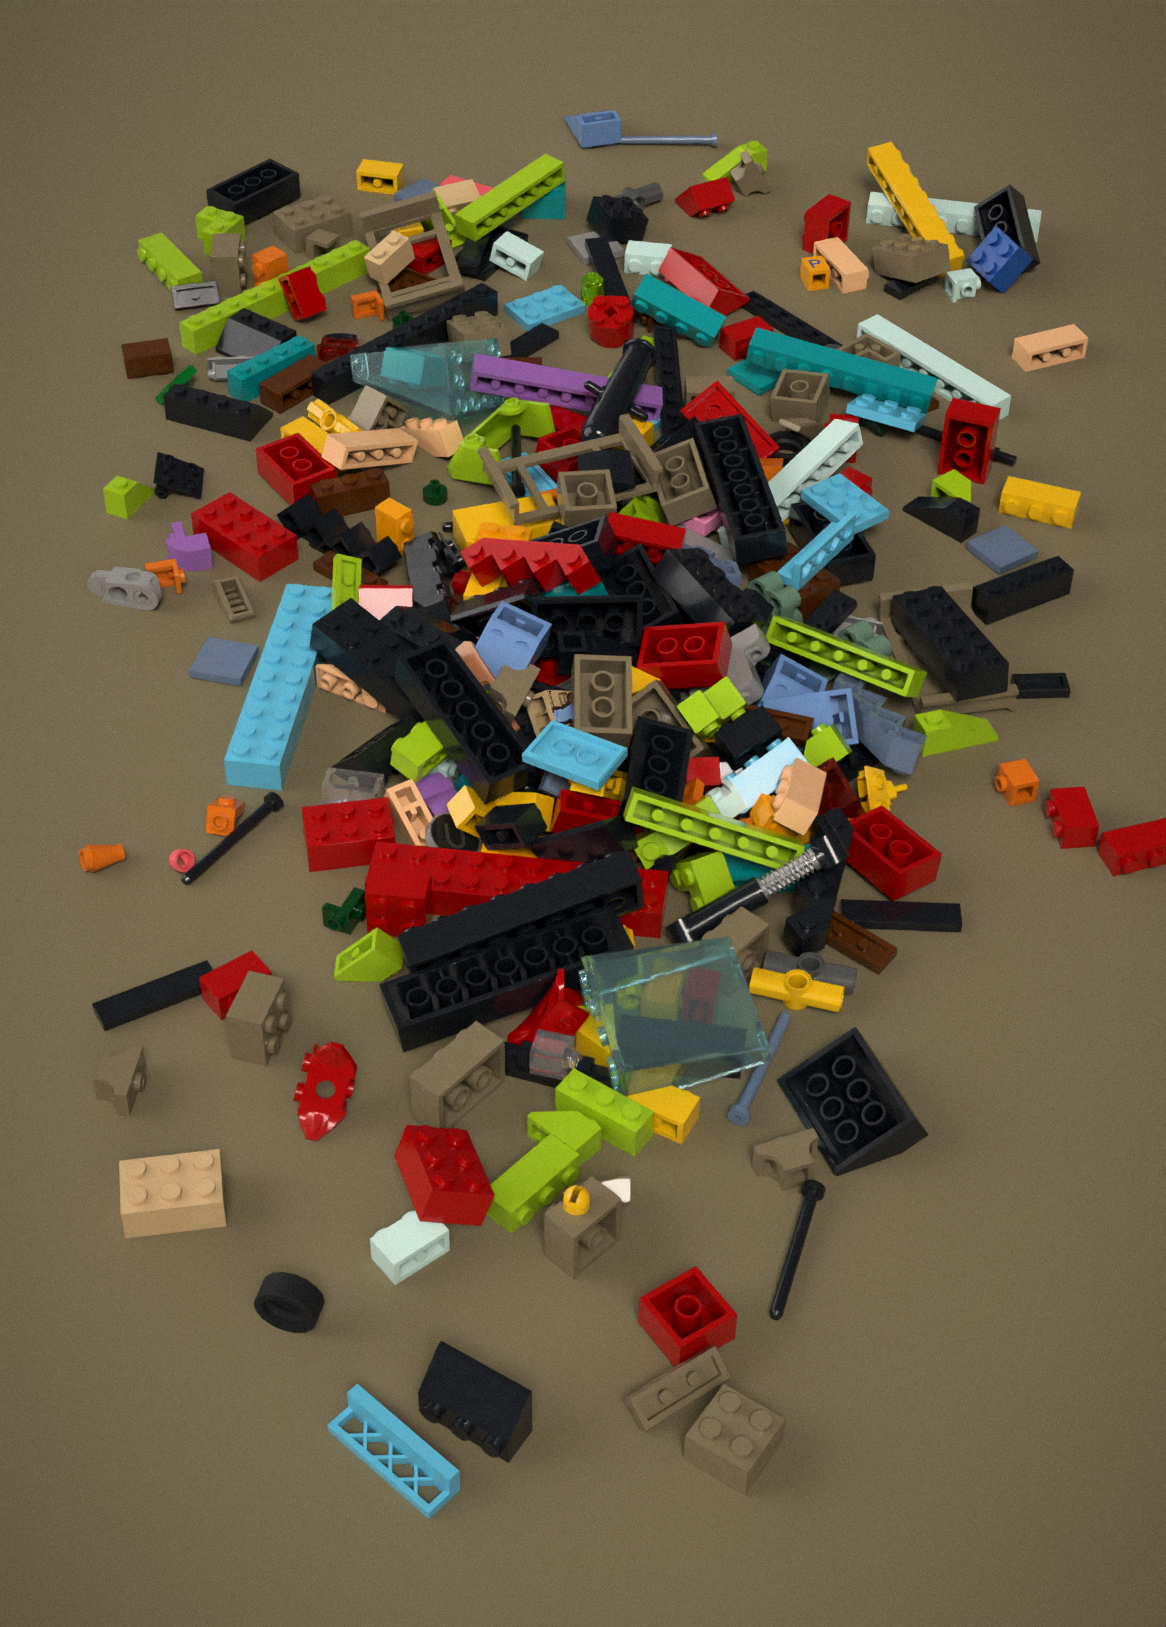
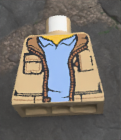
M545 690L533 695L527 706V711L536 737L551 720L571 727V691Z

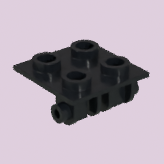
M157 452L153 483L156 484L155 494L159 498H165L172 489L201 499L204 468L194 463L177 459L172 455Z

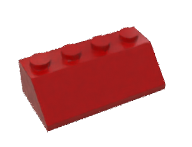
M670 247L658 270L665 276L664 280L677 287L676 290L724 316L748 303L750 300L746 294L702 256Z

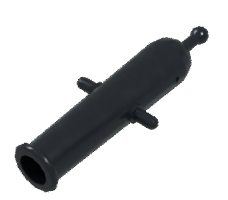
M634 338L624 344L623 355L605 386L600 387L592 381L584 383L586 390L597 395V401L582 425L581 442L618 434L620 415L629 414L642 422L648 420V414L635 407V400L649 369L656 364L658 357L655 347L649 341Z

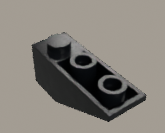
M557 631L554 649L557 675L571 674L574 654L632 656V666L637 667L636 649L587 631Z

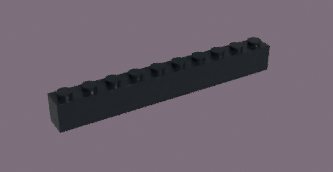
M477 284L475 287L410 319L408 322L393 328L391 331L376 337L347 354L322 365L311 372L313 396L330 405L383 377L382 369L386 347L413 348L429 352L448 342L446 320H452L453 316L466 315V317L475 316V313L479 311H488L494 317L497 316L498 291L486 284Z

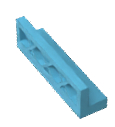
M849 512L838 523L832 521L777 572L782 578L783 584L791 585L799 591L854 539L856 514Z
M356 1384L347 1392L348 1407L327 1424L328 1431L430 1519L460 1491L459 1470L359 1384ZM353 1417L364 1425L363 1433L348 1434L341 1427ZM368 1442H384L389 1447L388 1455H372L367 1451ZM393 1464H409L414 1468V1477L398 1478L393 1473ZM418 1486H435L441 1493L428 1504L418 1495Z

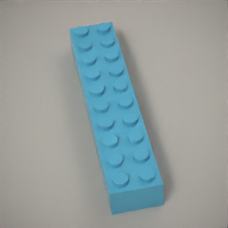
M286 584L224 758L227 785L282 791L317 685L315 666L317 664H324L325 658L310 646L312 624L331 612L332 588Z

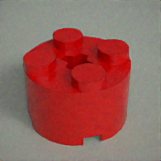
M598 295L593 298V302L588 308V328L592 341L593 339L597 341V345L604 348H617L622 346L624 341L632 339L634 335V314L628 297Z

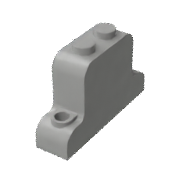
M756 623L730 637L732 650L727 677L732 680L748 704L756 702L763 695L764 688L755 665L770 652L768 639ZM712 686L678 688L681 694V700L678 701L683 702L699 689L705 692Z

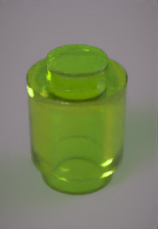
M589 272L581 278V300L586 307H589L594 297L598 295L603 296V277L595 272Z

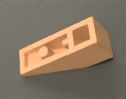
M413 779L387 789L384 797H388L392 821L409 845L427 846L425 829L433 817Z

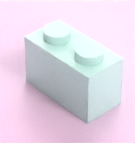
M506 231L493 243L489 261L527 281L540 269L544 251Z
M628 240L625 251L624 273L646 275L647 273L651 276L665 277L658 270L670 247L672 248V244Z
M409 1211L402 1219L387 1228L380 1229L370 1238L371 1259L396 1285L450 1251L449 1229L443 1223L421 1222L416 1211Z

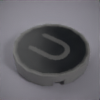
M443 812L434 816L425 829V840L428 847L476 852L481 850V839L456 828L450 812Z

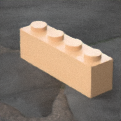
M400 428L327 434L322 458L340 470L412 463L418 440Z

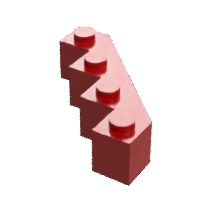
M482 538L460 551L469 569L482 587L501 575L505 576L511 586L518 584L521 580H531L536 577L545 592H548L568 579L577 594L580 595L601 582L592 563L578 544Z

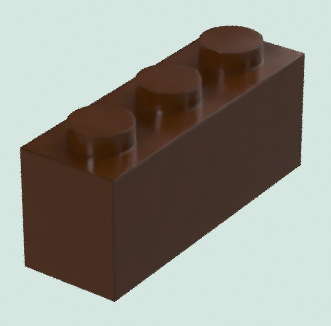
M309 354L259 383L261 404L282 414L313 395L311 372L327 363Z
M382 468L369 469L364 472L346 474L341 477L310 483L311 497L317 502L322 514H325L334 507L342 516L369 511L390 498L389 480Z

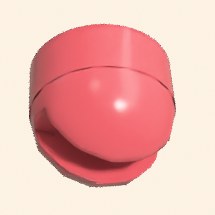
M176 849L169 855L168 862L175 871L185 873L194 866L195 858L188 849Z

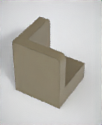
M319 228L305 238L306 254L311 259L318 257L323 252L329 253L333 249L340 247V236L338 234Z

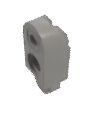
M114 566L112 571L96 570L87 580L88 589L97 597H103L101 603L140 610H153L160 602L163 594L157 576L152 572L142 571V569Z

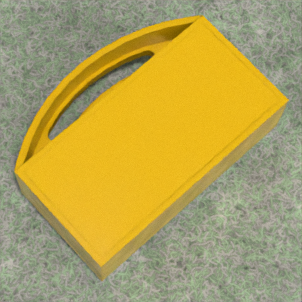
M550 493L541 494L548 507L556 505ZM532 496L517 499L519 502V514L539 509ZM502 501L452 510L453 536L460 551L475 543L481 522H494L499 525L514 526L513 520ZM560 515L517 526L532 529V539L547 535L554 521L560 524L562 522Z

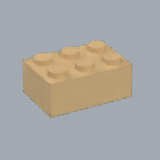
M220 1149L119 1161L120 1212L125 1239L227 1227Z

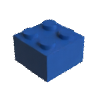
M995 226L966 261L989 283L1004 294L1031 263L1033 258L1010 236Z

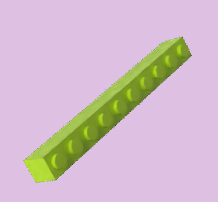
M357 240L350 241L342 247L333 249L327 254L316 257L312 261L299 265L269 281L262 282L252 289L245 290L237 296L228 298L222 303L179 322L182 346L195 355L216 346L228 318L243 308L249 309L268 319H273L290 311L278 280L282 276L310 266L317 277V285L320 292L325 294L367 274L368 270L364 257L370 252V248Z

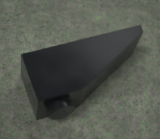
M918 496L903 507V511L960 543L977 533L980 508L962 498Z

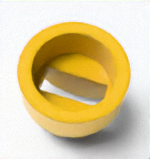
M573 1185L565 1190L563 1207L567 1213L579 1216L585 1214L590 1209L591 1198L585 1187ZM574 1196H578L576 1203L571 1202Z

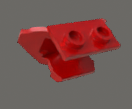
M558 969L556 980L552 983V987L539 1004L532 1009L530 1015L515 1030L508 1034L509 1043L521 1045L522 1040L534 1043L535 1048L538 1050L559 1055L590 1016L589 1012L577 1007L583 1003L581 993L577 989L573 990L564 987V969Z
M335 1042L323 1045L319 1049V1044L314 1043L312 1053L305 1052L301 1071L306 1072L304 1083H297L293 1101L299 1102L297 1111L299 1125L307 1140L318 1142L344 1119L347 1109L345 1097L351 1099L358 1068L357 1064L344 1045ZM322 1081L331 1082L335 1086L334 1094L326 1098L318 1095L316 1092L318 1083Z

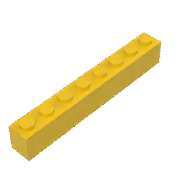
M892 141L868 148L867 166L911 237H924L925 240H938L939 243L948 244L951 271L961 270L962 262L964 261L963 250L959 249L956 245L954 236L946 229L944 220L939 218L935 206L931 205L926 192L922 191L919 186L918 179L910 172L908 163L903 161L899 149L895 148ZM945 272V273H942V274H940V275H937L936 277H937V278L944 277V276H946V272Z

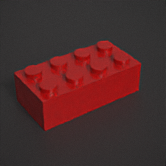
M231 492L222 495L191 513L193 535L206 533L211 550L259 582L299 560L297 535Z

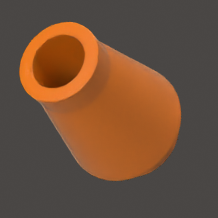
M121 843L86 844L85 848L79 849V861L84 872L90 871L94 873L116 862L125 860V852Z

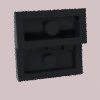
M599 450L577 456L579 471L610 470L614 494L636 487L630 450Z

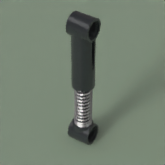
M836 830L809 844L810 848L803 852L804 855L799 854V858L794 857V861L790 859L789 863L785 862V866L780 865V869L775 868V871L771 870V874L766 873V877L761 876V880L752 877L729 890L724 895L665 927L678 952L681 954L700 943L707 931L715 929L728 914H733L741 906L752 913L769 903L768 896L772 897L771 894L776 895V891L781 892V888L786 889L785 886L787 885L790 887V883L795 884V880L800 882V877L804 879V875L809 876V872L814 873V870L823 869L825 871L848 858L850 854Z

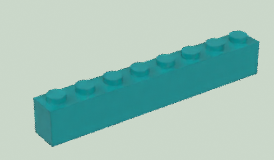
M757 327L749 343L746 363L782 372L783 369L828 373L831 387L859 395L870 394L881 401H895L898 403V406L905 408L908 406L917 407L923 413L928 412L938 379Z

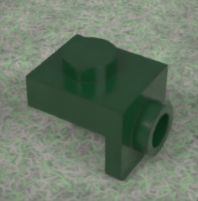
M354 887L341 907L326 902L322 906L323 925L331 930L351 935L359 921H363L366 917L365 890Z

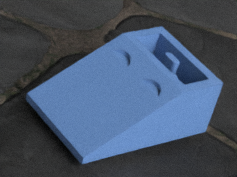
M615 110L564 116L566 123L582 148H593L599 145L610 146L621 142V118Z
M502 601L490 617L476 644V648L495 678H497L503 665L514 670H523L530 664L534 665L546 648L552 624ZM487 684L485 688L490 690V684Z
M780 654L766 670L762 681L763 695L754 705L762 706V701L825 691L828 679Z
M851 688L762 701V705L765 708L814 718L813 729L823 723L827 727L834 723L849 746L859 743ZM797 745L800 752L805 751L804 746Z

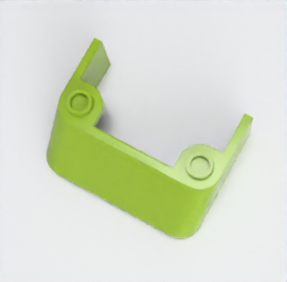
M515 397L505 400L497 410L461 441L447 465L450 478L493 485L486 471L483 472V461L478 454V449L488 447L495 461L499 462L501 461L499 448L511 438V428L513 425L521 427L522 436L539 438L555 432L549 403L519 400Z

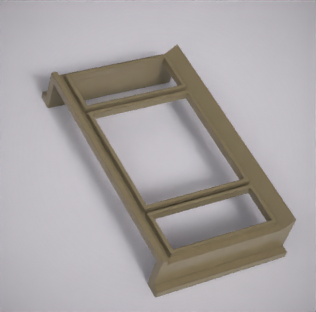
M435 191L359 212L370 251L377 246L375 234L432 219L434 230L408 238H410L411 244L437 237L449 275L394 292L390 291L389 284L384 285L379 282L382 296L385 299L383 301L389 321H393L392 318L399 316L400 311H407L409 314L434 307L465 292V286L456 263Z
M629 414L619 416L618 434L496 462L488 447L478 449V454L483 461V472L486 471L510 514L514 526L560 515L558 505L547 506L527 471V467L622 445L625 450H630L632 462L645 483L614 494L616 501L657 492L658 474L663 473V467ZM517 470L539 509L519 514V502L502 473Z
M971 583L942 585L945 591L981 630L971 608L973 593ZM927 588L879 593L878 596L880 600L878 620L883 622V632L892 646V655L894 659L906 664L909 663L901 643H906L907 641L901 634L896 633L892 624L893 596L903 594L906 591H919ZM1016 684L1008 685L1006 692L956 702L946 688L941 686L921 689L918 698H909L916 714L939 709L961 714L1008 708L1014 712L1016 695H1019V690Z

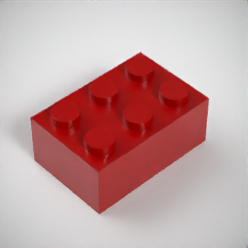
M952 398L945 413L937 474L943 475L955 469L971 480V482L985 484L992 468L1001 408Z
M299 432L256 448L258 473L290 505L308 493L311 496L310 483L323 479L337 478L336 468L322 458V454Z
M711 622L645 627L636 668L661 679L667 689L713 686L727 676L732 641L726 623Z
M388 797L301 807L309 872L370 865L376 841L395 843Z
M879 806L849 820L854 827L847 863L890 899L895 901L936 880L942 853L885 807Z
M406 1125L394 1157L419 1221L481 1226L494 1198V1192L467 1130L437 1128L428 1125Z

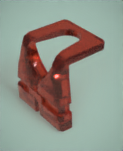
M323 337L321 344H317L318 358L326 363L333 358H339L359 346V340L347 338L340 340L334 337Z

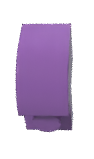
M181 521L171 523L172 533L168 534V539L165 540L168 560L176 558L178 569L183 568L184 571H200L213 568L211 547L206 533L185 536Z

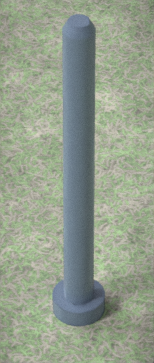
M712 132V136H621L620 144H712V147H717V132Z
M789 1011L780 1013L738 1104L732 1105L727 1113V1118L734 1125L746 1126L751 1118L749 1108L792 1019Z

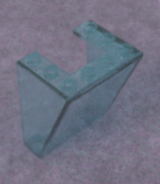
M497 338L404 346L397 348L413 349L364 352L350 355L354 382L364 386L367 385L381 393L448 420H457L494 412L506 400L505 396L470 390V376L475 353L499 357L500 347Z
M730 937L581 957L583 969L578 970V975L581 981L582 998L586 1011L591 1012L596 1022H601L602 1027H598L597 1032L602 1047L608 1045L611 1056L606 1057L613 1090L627 1097L628 1095L671 1085L684 1089L770 1062V1046Z

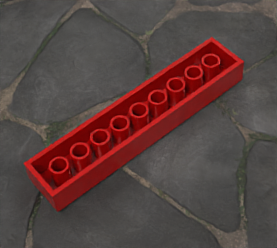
M376 841L365 880V890L372 867L431 873L433 915L450 916L461 912L463 908L469 905H480L490 901L496 895H507L519 890L526 884H536L547 880L553 874L574 870L583 862ZM637 868L642 879L644 908L620 916L619 919L622 925L633 929L634 936L661 939L667 901L668 871Z

